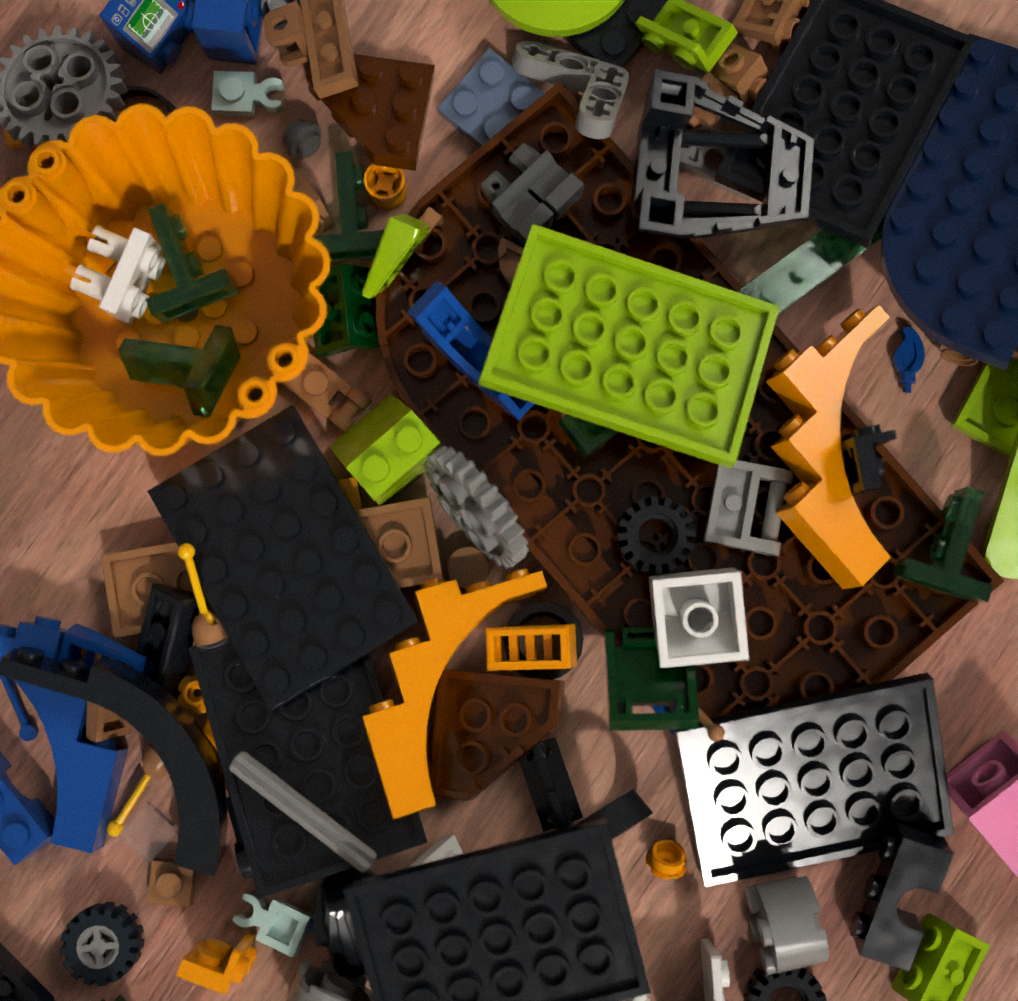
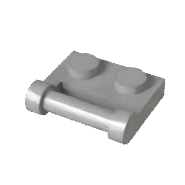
M736 460V464L731 469L717 464L703 542L753 551L764 555L779 556L781 543L777 542L781 518L776 512L784 505L785 499L783 497L786 494L787 485H792L794 472ZM764 480L770 482L761 538L751 537L750 532L759 482Z

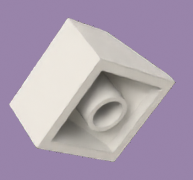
M731 567L648 576L652 620L660 668L749 660L742 580L739 570Z

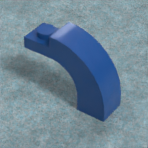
M436 281L408 310L407 313L420 326L421 332L474 385L518 421L535 404L478 385L493 338L469 315L446 286Z

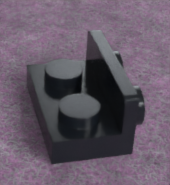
M872 425L853 430L854 433L841 436L844 469L853 496L881 487L880 479L884 475L883 462L880 455L874 453V448L897 439L895 430L881 432L880 425Z

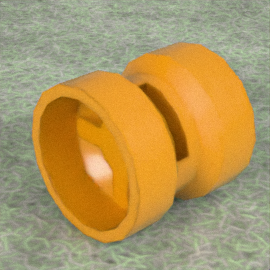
M373 163L368 166L364 174V184L371 203L376 208L384 211L398 209L404 204L408 193L403 170L376 166Z

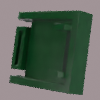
M654 627L622 628V647H615L614 629H605L604 647L609 731L698 729L700 719L695 665L660 668ZM673 705L674 713L632 714V706Z

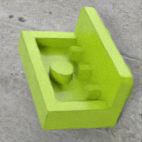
M668 0L654 21L640 16L636 21V25L644 34L642 42L650 50L657 54H662L665 51L671 54L674 60L681 66L689 70L695 66L707 73L712 70L738 34L733 23L684 0Z

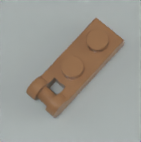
M309 352L303 371L289 381L280 382L345 433L353 426L354 423L351 420L360 409L364 411L371 403V400ZM340 392L347 400L339 410H336L330 404Z

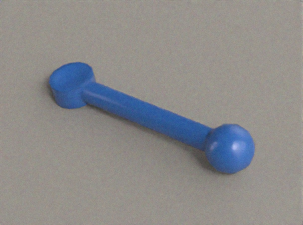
M0 675L22 726L19 731L21 739L24 741L35 739L39 732L37 726L29 723L11 679Z

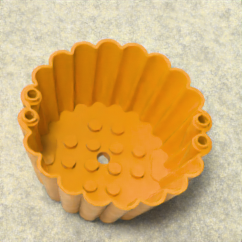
M149 104L129 106L120 113L116 122L98 115L85 117L77 122L70 131L68 142L52 140L37 146L30 155L28 162L29 176H17L7 181L0 189V364L10 365L7 372V386L12 396L25 404H42L43 417L47 425L55 432L63 435H77L87 432L89 440L95 447L107 453H119L139 444L144 451L152 455L166 456L175 453L192 439L203 444L217 443L231 433L241 418H256L268 412L276 399V382L289 381L297 377L305 368L308 360L306 342L318 331L326 318L327 305L319 289L329 273L331 260L328 250L324 245L314 239L320 218L318 207L307 195L293 191L295 179L294 170L290 163L279 154L271 152L259 153L258 141L254 133L246 126L228 123L215 128L212 118L205 111L196 107H181L165 117L159 109ZM97 225L127 239L130 238L135 227L151 234L165 250L162 255L166 257L163 272L157 281L151 280L146 295L149 296L148 306L140 319L135 317L132 326L115 319L99 307L101 301L81 292L73 291L70 288L73 277L86 283L91 282L75 273L80 264L112 278L118 262L98 253L90 252L87 249L90 238L107 244L92 234ZM186 302L197 303L198 314L196 318L189 322L180 321L178 317L179 305Z

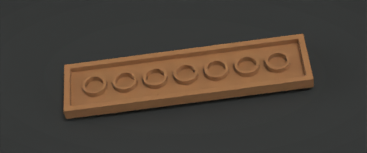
M430 497L355 510L400 588L425 584V581L437 578L438 581H444ZM176 542L101 555L113 638L141 634L154 583L193 592L185 561L178 555L179 547ZM203 592L208 611H214Z

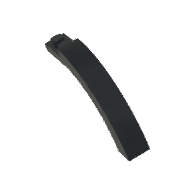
M28 646L15 648L3 656L0 661L1 676L97 704L115 713L142 734L162 760L176 795L179 832L172 865L214 876L222 861L227 838L228 810L225 802L227 796L223 776L211 745L195 719L184 706L165 688L145 674L104 656L93 664L90 670L86 669L87 665L79 660L66 658L58 661L45 657L44 651Z

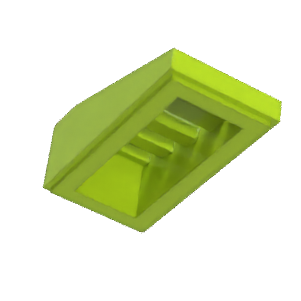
M405 213L388 219L362 290V296L371 299L381 293L386 287H389L398 272L428 234L431 225Z

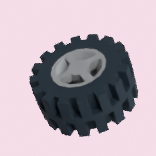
M115 902L97 903L81 911L67 924V930L62 933L60 940L64 941V945L59 949L60 956L65 955L66 961L63 962L65 969L72 968L74 972L71 976L75 980L81 977L84 979L83 984L91 986L93 983H97V986H105L109 982L113 983L123 977L139 960L141 956L140 950L144 947L145 939H141V934L144 930L142 925L137 926L135 920L138 917L133 912L130 915L126 912L128 907L122 904L118 907L114 906ZM102 933H104V936L111 941L107 942L104 938H102Z

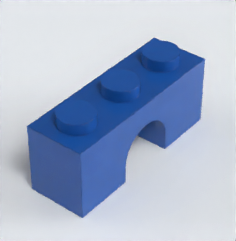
M0 751V849L15 866L32 858L51 841L55 818L39 798L29 799L15 788L6 773V770L12 765Z

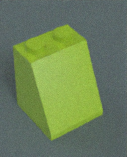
M390 393L329 447L373 500L382 506L391 503L427 471L423 466L426 463L425 460L442 445L417 415Z

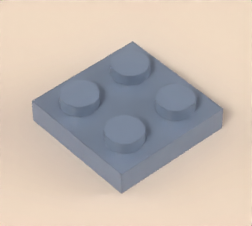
M489 48L438 106L437 111L441 117L480 148L545 93L525 76L514 71L509 63ZM519 133L515 138H513L509 142V144L512 145V143L519 137L521 133ZM500 149L494 155L500 159L504 151Z

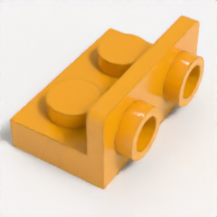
M248 931L233 951H231L232 947L224 941L213 938L207 939V942L200 940L182 958L176 976L226 995L234 983L242 984L246 973H250L259 951L258 948L253 947L257 934Z

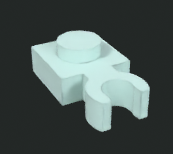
M214 71L211 110L215 116L255 117V106H263L268 112L280 113L283 111L282 102L279 100H269L268 95L272 91H284L285 86L283 81L278 78H268L261 82V84H257V77L254 72Z
M243 894L242 900L249 902L253 906V914L250 918L242 914L234 915L232 919L234 923L240 927H259L260 929L255 940L292 958L298 956L314 915L279 898L272 899L268 908L263 898L259 899L258 894Z

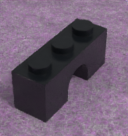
M897 822L894 823L891 834L884 835L879 848V859H881L876 874L871 873L867 879L864 896L867 898L862 912L857 911L855 913L850 928V935L854 939L860 956L910 971L924 932L916 914L899 909L897 904L901 896L912 889L920 888L935 893L940 892L954 855L944 837Z

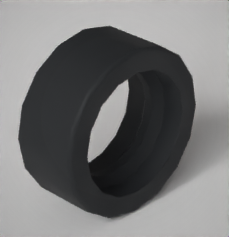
M538 601L525 605L513 614L507 626H524L530 619L539 616L552 617L561 624H575L578 661L582 654L584 638L580 623L571 611L557 603ZM504 636L503 644L507 659L509 660L508 636ZM520 651V660H526ZM571 669L516 671L526 677L553 680L561 678Z

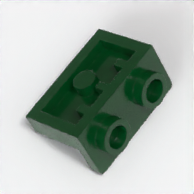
M342 263L330 267L329 273L319 289V292L324 297L327 308L326 318L322 326L314 334L316 356L329 357L355 348L372 350L379 347L374 297L369 299L362 296V290L370 268Z

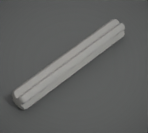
M241 751L233 759L229 766L232 773L360 872H366L377 857L375 851L247 752Z

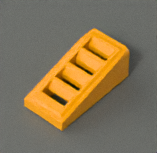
M575 624L485 628L487 671L571 669L577 666ZM554 634H560L561 658H555ZM519 635H525L526 660H520ZM537 635H543L544 659L537 658ZM501 636H508L509 660L502 661Z

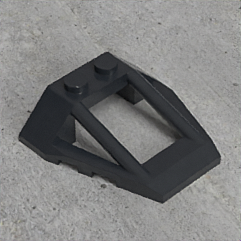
M655 69L652 74L637 137L631 196V212L637 231L674 238H704L782 227L803 222L809 217L814 138L770 115L764 118L743 107V101L732 95L726 98L708 89L709 83L697 77ZM693 106L755 132L684 128L691 119ZM681 146L767 149L763 204L685 201V195L677 193Z

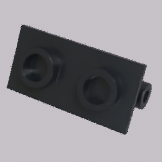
M554 737L538 743L519 762L544 832L553 828L559 830L569 827L573 821L583 818L557 740Z

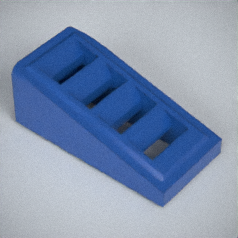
M77 623L65 631L58 656V661L68 658L84 662L87 665L86 669L90 670L91 666L95 664V655L98 653L102 655L101 657L112 658L117 662L131 665L133 669L143 673L147 659L116 641ZM82 648L87 649L85 658L80 656Z

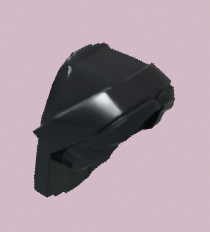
M353 867L324 877L316 887L314 898L315 946L328 948L332 965L340 976L351 974L352 977L363 974L367 976L345 898L344 886L346 883L378 876L370 869L366 872H360Z

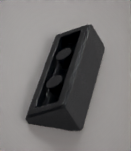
M154 583L136 652L147 658L143 674L161 685L178 700L180 695L178 686L185 677L190 658L188 647L193 646L194 642L191 624L200 612L193 592Z

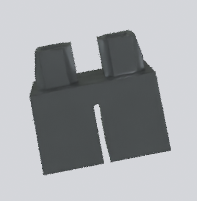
M523 143L509 158V164L520 176L510 184L498 171H495L482 182L481 191L492 204L493 216L522 247H525L532 224L549 229L553 225V220L556 222L582 197L584 183L573 173L569 175L564 171L547 150L540 155L529 145Z

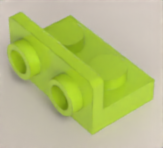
M928 913L921 925L924 934L910 971L899 969L891 987L908 1001H963L990 945L941 918Z

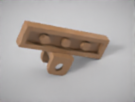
M300 0L301 8L297 1L275 8L264 16L266 39L271 46L279 47V58L283 65L296 66L308 61L310 62L313 88L320 99L359 86L344 0ZM287 21V25L283 29L275 30L278 23ZM297 43L299 48L295 51H289L290 46Z

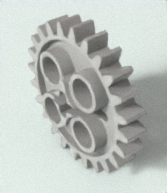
M56 25L53 35L47 36L43 28H39L37 40L33 41L25 34L23 35L25 43L23 48L11 44L9 47L14 56L11 59L0 57V63L5 68L4 71H0V124L14 141L19 139L27 149L33 146V144L37 147L46 141L60 140L68 142L70 131L77 122L85 117L98 115L116 122L117 116L113 108L125 107L120 95L127 92V88L122 80L126 76L120 66V62L114 51L109 50L106 42L103 39L96 41L94 35L89 30L81 36L76 26H72L68 34L65 35L60 26Z
M443 445L431 454L423 465L427 470L425 473L426 477L432 482L429 485L438 493L439 496L436 498L442 509L455 522L457 528L465 532L466 538L471 540L478 550L486 554L490 561L494 559L498 566L503 565L506 569L512 568L526 557L529 549L526 546L528 540L522 535L525 531L515 522L518 517L514 514L508 501L498 493V488L488 483L486 474L484 472L479 473L472 460L467 461L462 452L456 453L451 446L447 448Z

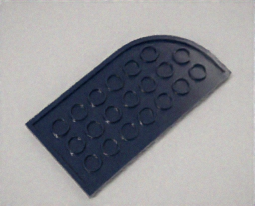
M969 33V36L977 38L974 47L886 213L881 235V259L885 278L891 293L904 313L920 330L951 350L1006 371L1018 344V48Z

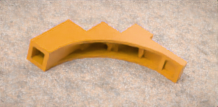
M880 305L864 313L860 308L855 310L841 322L840 326L843 328V331L836 338L830 335L815 348L811 345L798 353L793 348L790 349L773 364L777 371L766 381L795 415L778 430L782 436L771 448L801 481L784 495L783 498L786 500V503L776 514L842 589L863 586L891 558L870 531L853 498L844 469L840 436L842 400L852 364L862 344L890 318Z
M529 568L517 570L505 576L506 582L491 586L489 580L478 582L466 587L467 593L463 595L460 593L456 579L446 582L444 577V581H438L437 578L425 581V584L420 585L422 590L415 591L414 601L427 642L421 643L419 637L411 638L395 644L396 651L389 653V662L402 704L395 706L393 699L383 701L368 707L370 714L363 716L364 727L393 820L436 805L428 775L426 732L430 705L436 685L445 666L465 638L488 616L502 606L542 594L547 587L542 571L531 574Z

